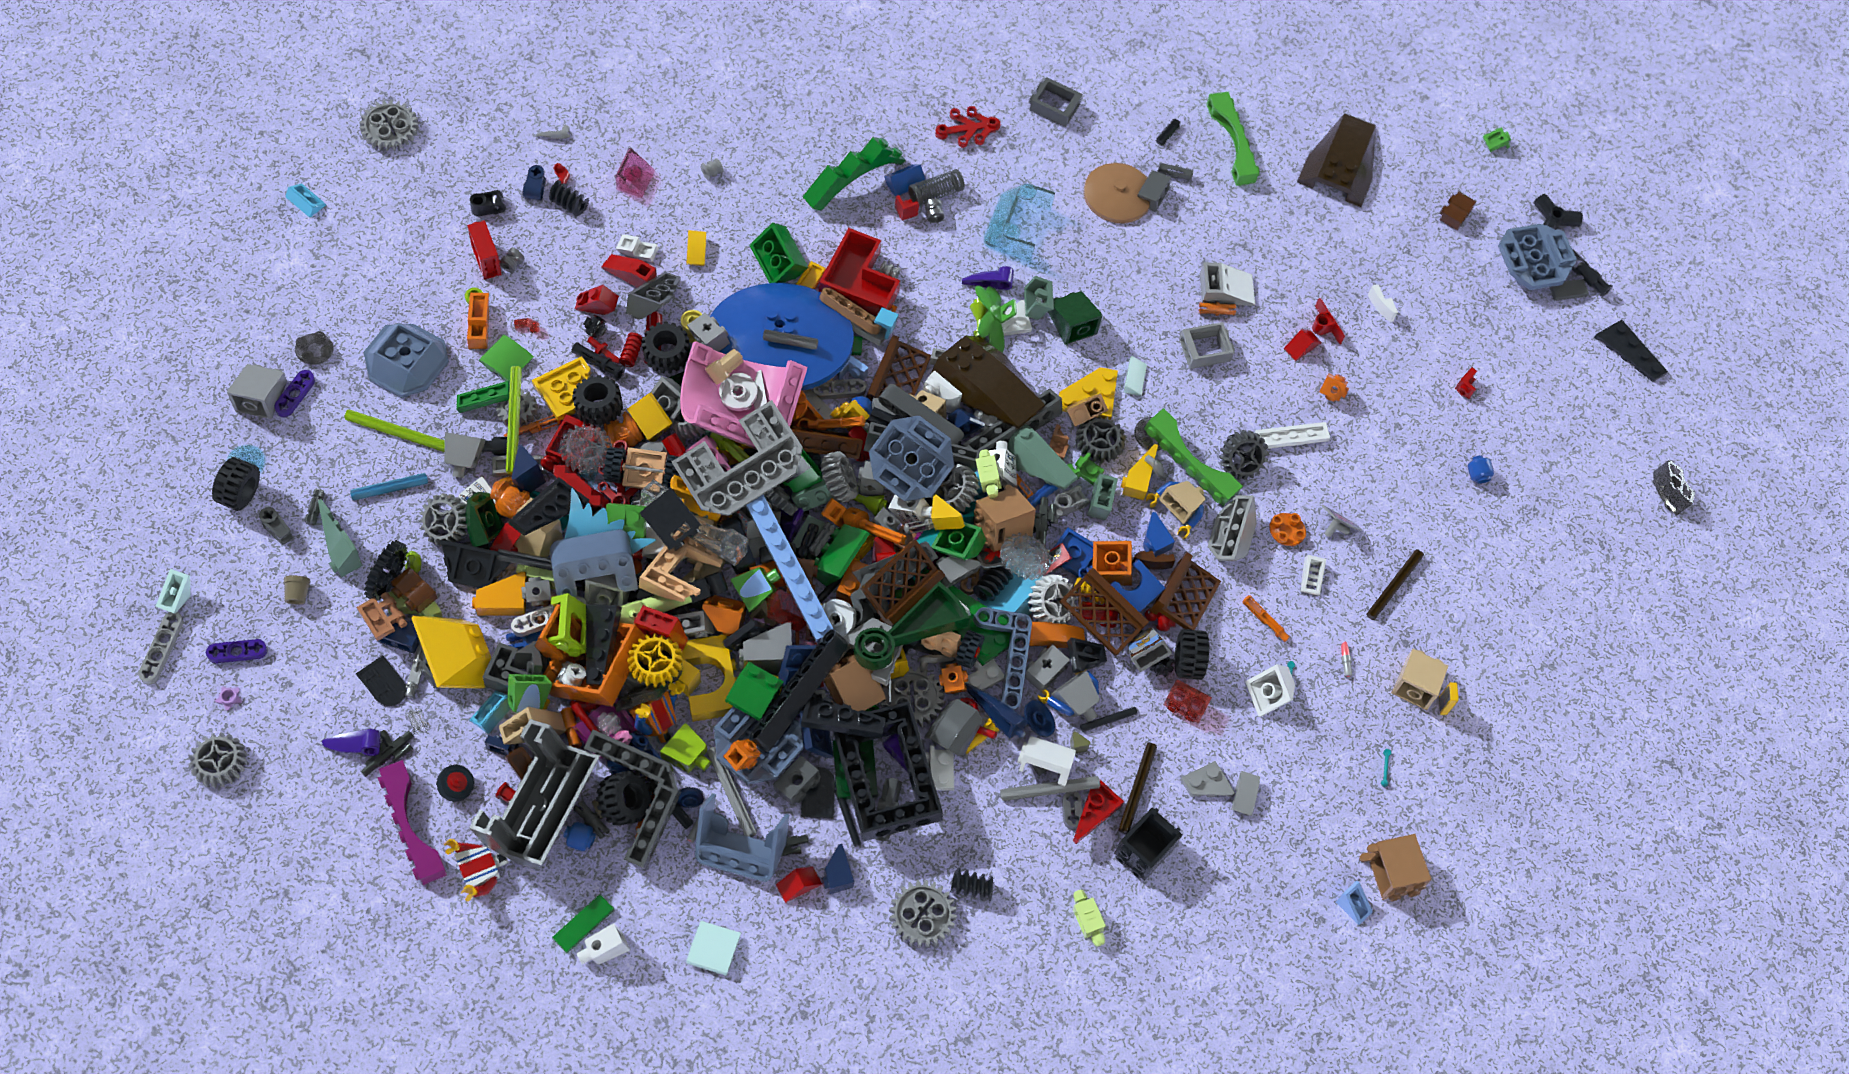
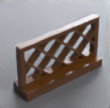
M893 334L866 398L870 399L871 402L873 398H878L879 394L883 393L888 386L885 379L893 377L895 385L902 390V386L909 384L912 392L908 394L915 396L931 355L899 341V337ZM899 347L906 350L908 355L900 357ZM920 356L926 360L924 363L917 365L914 357ZM911 359L913 366L906 368L903 361ZM899 362L902 370L894 372L892 364ZM916 370L918 378L911 379L908 372ZM904 373L907 381L900 383L896 375Z
M790 425L791 430L805 452L827 455L831 452L840 451L847 458L859 459L863 445L861 439L851 438L846 433Z
M913 539L860 589L880 615V621L888 625H894L946 575L942 570H937L917 540ZM912 547L917 551V559L909 558ZM898 560H904V571L896 570ZM909 561L916 562V573L908 572ZM921 563H926L930 569L926 574H920ZM885 572H891V583H883V574ZM896 573L903 574V585L895 584ZM908 575L915 576V584L913 586H907ZM872 584L878 585L877 596L872 595L868 590ZM883 585L890 586V597H882ZM895 587L902 588V597L900 599L894 598ZM882 599L889 600V609L886 612L881 607Z
M1186 552L1177 562L1164 585L1165 589L1159 594L1150 611L1155 615L1159 612L1183 629L1195 630L1221 581L1191 561L1193 556ZM1189 568L1196 571L1197 576H1191ZM1199 580L1201 588H1196L1194 581ZM1205 580L1210 581L1214 586L1207 587ZM1182 581H1188L1190 588H1184ZM1198 592H1204L1206 599H1200ZM1181 593L1183 601H1177L1175 594ZM1187 593H1193L1195 600H1189ZM1197 604L1199 612H1193L1191 605ZM1179 605H1186L1188 612L1182 613ZM1174 606L1176 613H1172L1167 607ZM1184 617H1190L1192 626L1185 622Z
M1094 568L1059 601L1115 657L1149 623ZM1084 582L1091 586V593H1081V585ZM1069 597H1078V607L1069 605L1066 600ZM1081 597H1091L1092 607H1082ZM1095 597H1102L1105 600V607H1095ZM1082 610H1092V620H1085L1082 617ZM1095 610L1106 611V620H1096ZM1109 611H1117L1119 613V621H1109ZM1096 624H1106L1107 634H1099L1096 631ZM1110 624H1120V634H1110ZM1123 624H1130L1135 631L1132 634H1124ZM1110 637L1120 638L1121 646L1117 650L1110 644Z

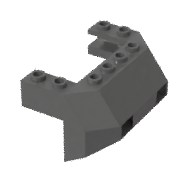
M530 719L523 728L520 737L535 755V758L529 764L523 780L518 784L513 798L508 802L507 809L502 817L493 814L491 819L484 811L479 810L473 818L469 829L487 848L517 864L539 871L600 755L565 745L551 725Z

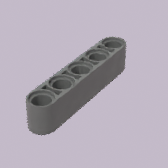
M889 384L878 398L879 402L894 414L902 415L905 418L921 416L951 438L952 444L958 445L964 438V433L958 427L895 384Z

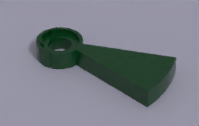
M938 582L889 631L877 627L861 631L855 639V659L860 666L869 670L884 669L892 662L895 647L967 627L970 617L958 598L946 586ZM869 643H879L884 649L881 652L872 653L865 647Z

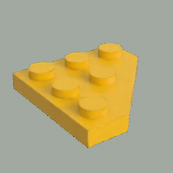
M581 356L532 380L533 386L558 422L563 420L566 414L571 416L576 413L572 398L573 390L578 383H582L583 379H589L591 370Z
M1100 367L1061 390L1059 396L1062 398V412H1066V407L1080 400L1101 394L1108 411L1100 414L1102 419L1108 416V420H1111L1118 370Z

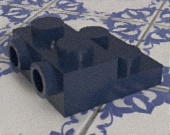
M786 645L778 677L784 681L783 688L789 683L816 645Z

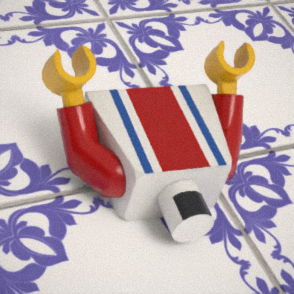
M448 839L444 843V845L451 847L445 851L447 855L452 854L454 851L456 852L454 855L466 884L461 894H468L465 901L469 902L473 897L489 894L500 878L497 868L508 864L507 858L500 854L492 856L489 848L479 844L461 843L455 839Z

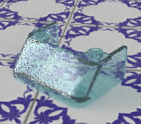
M1028 183L1002 192L984 234V246L1031 262L1035 244L1019 239V227L1009 222L1018 200L1051 211L1056 192Z

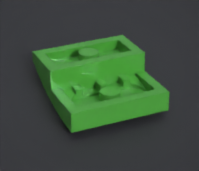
M503 335L478 361L492 373L496 372L504 381H510L511 367L519 366L523 369L534 356L517 342Z

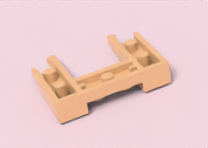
M680 527L672 538L677 540L688 530ZM697 534L693 538L687 536L683 540L685 544L676 551L674 549L669 550L665 545L639 577V588L680 602H684L685 598L691 595L697 596L701 592L700 589L670 575V573L684 556L702 563L721 567L722 559H718V553H723V547Z

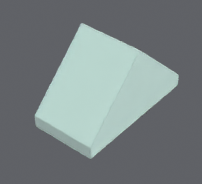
M170 569L155 607L176 614L191 596L190 575Z

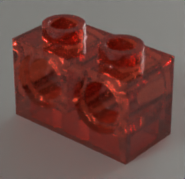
M1176 679L1163 705L1173 713L1178 712L1183 715L1186 720L1199 724L1212 697ZM1174 696H1179L1182 701L1176 700ZM1191 705H1196L1200 710L1193 709Z

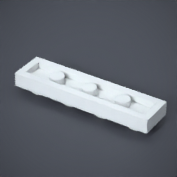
M1326 422L1255 430L1254 432L1265 439V443L1269 448L1328 442L1330 440Z

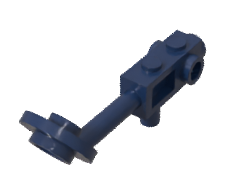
M637 732L631 734L632 739L628 745L662 760L659 753L656 752L644 734L638 735ZM695 787L683 788L677 803L685 808L697 807L704 802V793Z

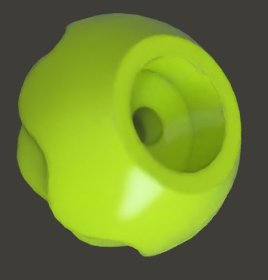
M409 551L405 556L407 557L405 569L410 567L418 573L421 570V556L415 551Z

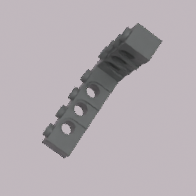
M592 730L584 749L659 782L654 792L656 795L652 804L645 812L647 815L641 828H638L636 831L638 833L636 839L624 858L626 861L647 869L681 794L673 767L666 761L596 730Z

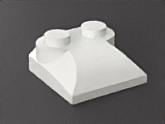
M936 371L931 373L924 383L923 391L945 399L946 412L952 413L960 408L962 393Z

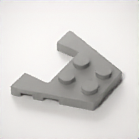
M871 618L843 636L849 642L848 648L838 662L849 649L854 650L855 639L861 631L872 627L889 631L892 626ZM869 643L865 647L872 653H878L884 649L879 643ZM903 645L895 647L894 658L887 667L872 672L873 680L888 686L890 675L895 669V662L901 653Z

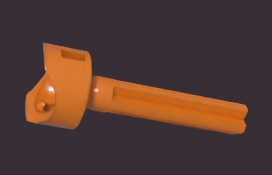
M850 507L843 514L844 524L868 531L898 545L904 546L906 544V535L869 521L868 513L861 509Z

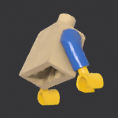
M1169 481L1156 490L1157 493L1148 494L1146 502L1150 499L1154 500L1150 503V507L1153 508L1156 506L1157 499L1159 498L1183 524L1186 523L1187 525L1181 526L1177 532V535L1181 531L1186 532L1184 540L1188 537L1190 529L1194 528L1203 517L1204 491L1201 487L1195 488L1188 481L1181 483Z

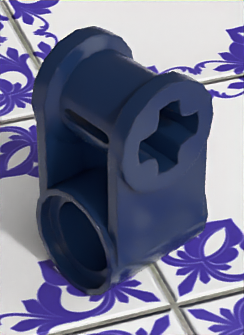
M533 165L529 168L526 182L523 186V198L542 201L546 184L545 172L542 166Z

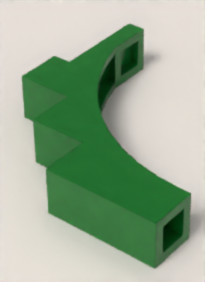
M872 137L861 152L850 151L838 166L827 165L802 197L812 209L823 210L842 189L860 176L887 164L903 165L906 159L902 156L903 153L900 149L889 147V143L885 139Z

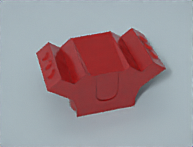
M554 465V476L561 478L588 498L594 512L597 511L598 507L599 509L606 508V504L611 503V501L604 498L602 493L589 486L588 481L580 477L579 473L566 465Z

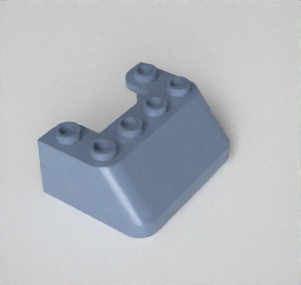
M616 529L561 539L552 543L550 556L557 596L569 593L576 598L577 588L575 581L615 574L617 586L622 591L638 590L630 539L626 531Z

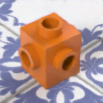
M1328 373L1319 392L1326 395V399L1335 402V400L1339 401L1341 397L1345 398L1350 388L1346 387L1348 382L1345 381V377L1339 374L1334 376Z
M957 663L948 664L946 668L941 669L942 674L939 675L940 685L944 686L947 695L967 691L965 682H969L967 670H963V667L958 666Z
M748 738L735 741L724 755V758L736 771L754 767L758 762L756 759L761 755V752L757 749L756 744Z

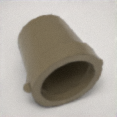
M285 576L283 581L284 601L288 604H305L311 580L304 576Z

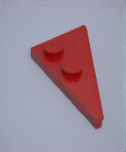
M1101 780L1099 788L1089 790L1073 838L1075 844L1079 843L1121 808L1125 802Z

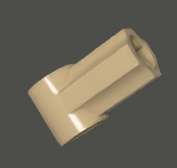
M733 349L720 360L711 363L705 370L714 383L718 385L730 376L729 373L744 362L743 357L738 351Z

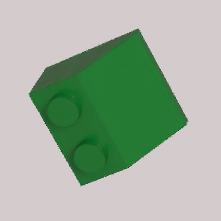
M964 522L965 526L961 529L940 530L931 548L936 552L961 560H968L979 555L986 542V538L981 527Z
M748 662L736 679L725 702L760 721L778 697L784 681Z

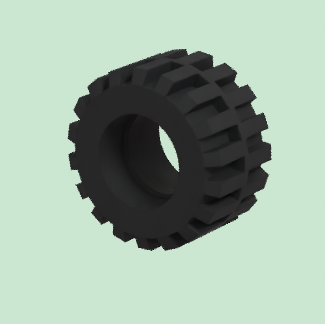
M659 322L656 323L655 327L653 325L649 327L650 331L646 330L644 333L645 337H642L643 355L647 365L653 367V370L656 372L660 370V373L668 371L669 374L672 373V370L679 371L680 366L684 367L690 354L687 332L683 331V327L680 325L676 327V323L673 322L671 324H668V322L660 324ZM663 344L675 346L670 351H660L657 349Z
M597 375V377L590 376L589 379H583L582 383H578L573 390L572 398L576 414L580 421L583 420L584 424L590 423L591 426L595 427V425H598L600 427L603 424H611L610 421L617 420V416L621 415L623 401L619 385L615 383V380H609V377H601V375Z
M237 457L229 458L221 466L214 479L212 487V499L214 502L235 511H241L245 508L257 491L260 480L259 467Z
M1181 629L1179 632L1174 659L1175 673L1178 678L1196 680L1204 678L1208 668L1210 651L1209 637L1206 631Z
M633 771L616 773L605 777L604 781H601L599 784L601 788H597L596 792L598 793L596 802L599 804L597 808L601 810L602 813L600 815L602 818L606 817V822L612 823L615 826L642 821L647 815L645 813L646 810L650 808V804L653 801L651 799L652 791L649 790L650 785L645 782L646 778L640 776V773ZM623 792L626 796V805L623 801Z

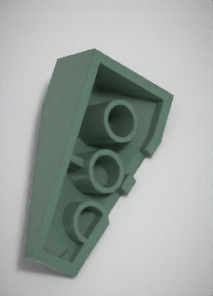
M1027 424L1011 436L1007 444V450L1016 458V471L1019 472L1021 470L1028 473V476L1041 478L1044 482L1063 490L1078 479V476L1056 452Z
M320 499L318 504L328 554L331 559L329 566L334 573L338 572L343 577L360 568L362 563L356 547L346 532L342 530L338 521L334 519L326 504Z

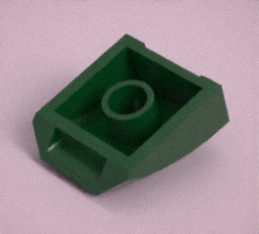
M477 492L467 499L466 523L469 538L474 547L491 542L504 527L500 514L496 511L495 502L490 497V493Z

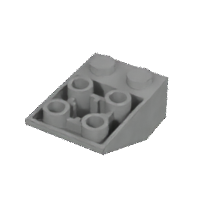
M1203 262L1199 274L1202 303H1215L1217 301L1221 304L1255 306L1252 274L1223 263Z

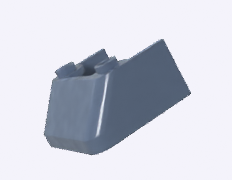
M712 793L700 807L695 847L696 860L706 866L763 882L769 881L776 872L786 845L790 814H785L774 830L769 831L765 841L728 831L729 824L727 818L722 814L714 812L716 794Z

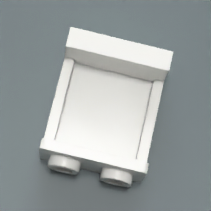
M1030 736L1028 743H1023L1017 763L1021 764L1019 771L1023 772L1025 764L1029 763L1060 773L1058 784L1066 786L1076 750Z

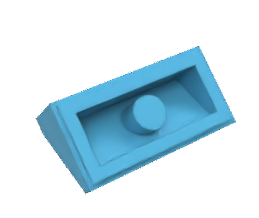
M303 184L290 186L287 189L285 197L309 218L326 206L319 197Z
M495 690L469 721L489 734L511 709L508 705V695Z

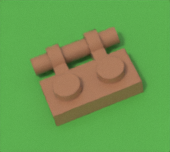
M388 592L381 595L383 601L380 603L374 597L357 606L358 612L377 641L395 632L392 624L398 623L400 628H404L408 624L404 613L399 611L396 606L397 602L393 597H390ZM389 609L392 615L387 617L384 610Z

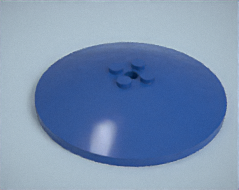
M766 283L742 289L724 299L710 315V318L713 316L719 323V327L723 326L729 334L727 338L730 344L719 352L727 354L735 349L742 355L743 360L769 366L786 367L787 362L790 360L808 368L801 388L802 391L824 384L845 367L852 353L854 333L849 319L819 299L821 292L806 286L790 283ZM767 329L818 339L817 349H809L763 340V333Z

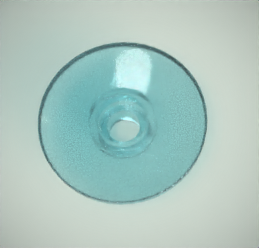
M250 444L234 448L226 458L227 461L232 457L239 459L248 457L244 461L259 467L260 472L266 463L264 452L259 447Z

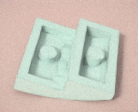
M700 921L686 963L727 976L741 933Z

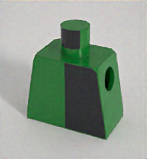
M802 449L797 473L779 485L782 489L789 486L794 493H797L821 482L822 471Z

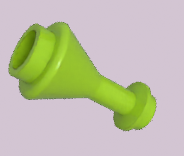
M978 298L970 305V310L977 321V330L973 332L974 336H980L978 327L981 319L988 312V309Z
M858 494L856 498L852 499L862 503L874 516L883 507L886 509L888 501L884 500V495L862 496Z

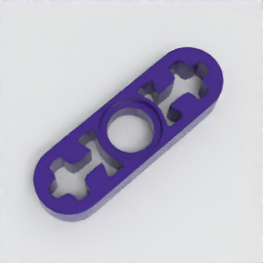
M300 371L276 401L274 408L278 416H290L313 387L315 378L311 371ZM307 377H309V379H310L309 381H308V380H305V381L303 382L302 378H305V379H306ZM294 390L300 391L297 397H291L290 393ZM287 405L288 409H283L281 411L280 407H285Z
M251 639L213 643L207 647L205 653L211 663L217 664L261 659L266 656L268 648L263 640ZM260 645L262 649H259V652L255 653L254 649H256V646ZM234 648H242L240 655L234 656L231 654ZM215 650L219 651L217 657H214L212 655L215 652Z

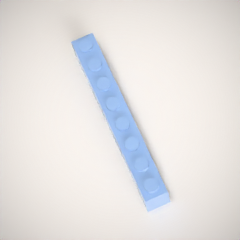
M762 495L747 504V509L818 644L823 636L833 627L767 500Z

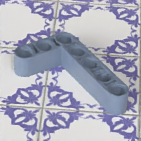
M982 607L973 616V622L977 627L1010 633L1001 701L1008 705L1006 702L1007 697L1014 698L1015 706L1009 707L1015 710L1022 701L1032 620L1026 614ZM980 613L985 614L988 618L987 622L980 621L978 615ZM998 617H1004L1007 620V624L1001 625L998 622ZM1018 620H1023L1026 623L1025 629L1018 626ZM1015 639H1020L1023 642V648H1018L1015 645ZM1013 658L1020 660V667L1013 666ZM1011 677L1017 679V687L1010 685L1009 679Z

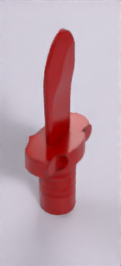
M592 336L587 339V342L596 349L595 353L598 355L602 353L607 358H611L614 363H620L619 358L606 349L608 347L606 342L601 344Z

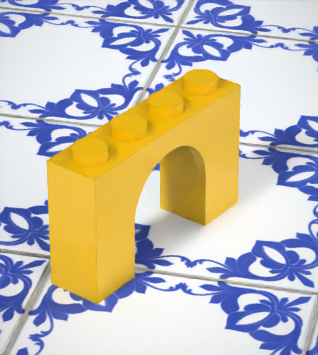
M726 635L688 640L682 651L681 656L691 665H714L722 671L725 677L723 684L716 691L688 696L692 722L724 717L733 707L725 702V699L738 677H734L733 671L736 670L735 660L730 658V653L733 650L725 648L722 642L727 638Z

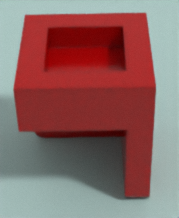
M900 195L896 196L895 209L900 219L903 221L918 216L919 203H913L912 199L902 201Z

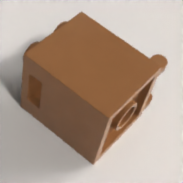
M1005 485L1004 491L998 492L996 498H989L987 496L976 500L973 525L982 528L986 538L985 545L993 552L1032 538L1036 509L1016 487Z
M854 655L843 658V663L836 664L823 680L834 703L850 705L856 711H865L886 699L880 683L872 679L871 674L873 670L860 666Z
M1416 834L1369 844L1367 846L1368 852L1362 853L1359 856L1361 862L1369 861L1382 900L1396 901L1404 895L1409 897L1418 896L1432 880Z

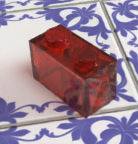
M778 589L766 599L767 616L769 619L780 624L791 622V629L796 632L807 625L792 595Z

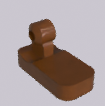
M523 747L515 748L505 757L506 762L520 781H522L529 764L533 761Z

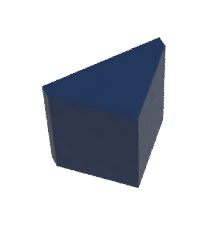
M518 445L511 479L514 486L520 492L524 490L530 494L546 483V480L537 461L523 445Z

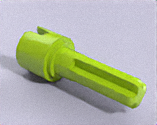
M713 432L711 433L710 437L716 442L717 447L720 450H727L740 463L750 457L733 440Z

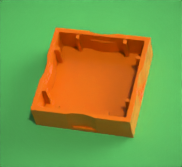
M575 619V621L582 627V620ZM619 623L612 663L607 674L603 675L604 680L601 686L586 684V676L582 680L580 687L562 684L559 680H556L554 683L562 669V663L565 664L566 661L575 664V661L568 653H566L563 660L552 658L543 674L552 683L549 695L612 707L630 673L627 661L630 657L629 650H633V643L639 645V638L646 640L645 635L634 624ZM581 627L574 639L579 643L581 641Z

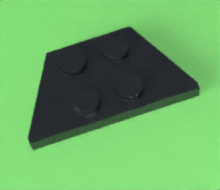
M440 540L444 553V563L447 567L448 581L451 583L482 588L495 583L510 565V562L497 560V551Z

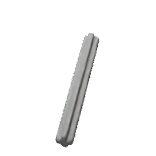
M711 747L707 754L745 836L754 837L757 831L729 770L716 760V747Z
M1098 776L1067 780L1066 786L1059 785L1058 781L1005 788L1000 790V796L1002 801L1095 789L1100 787V779Z

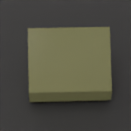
M1076 731L1073 732L1070 739L1071 749L1076 750L1075 754L1086 752L1091 743Z

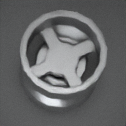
M934 198L925 202L926 216L930 223L941 222L944 219L943 205L940 199Z
M510 248L507 251V255L500 259V266L509 273H514L517 265H520L525 260V257L519 250Z

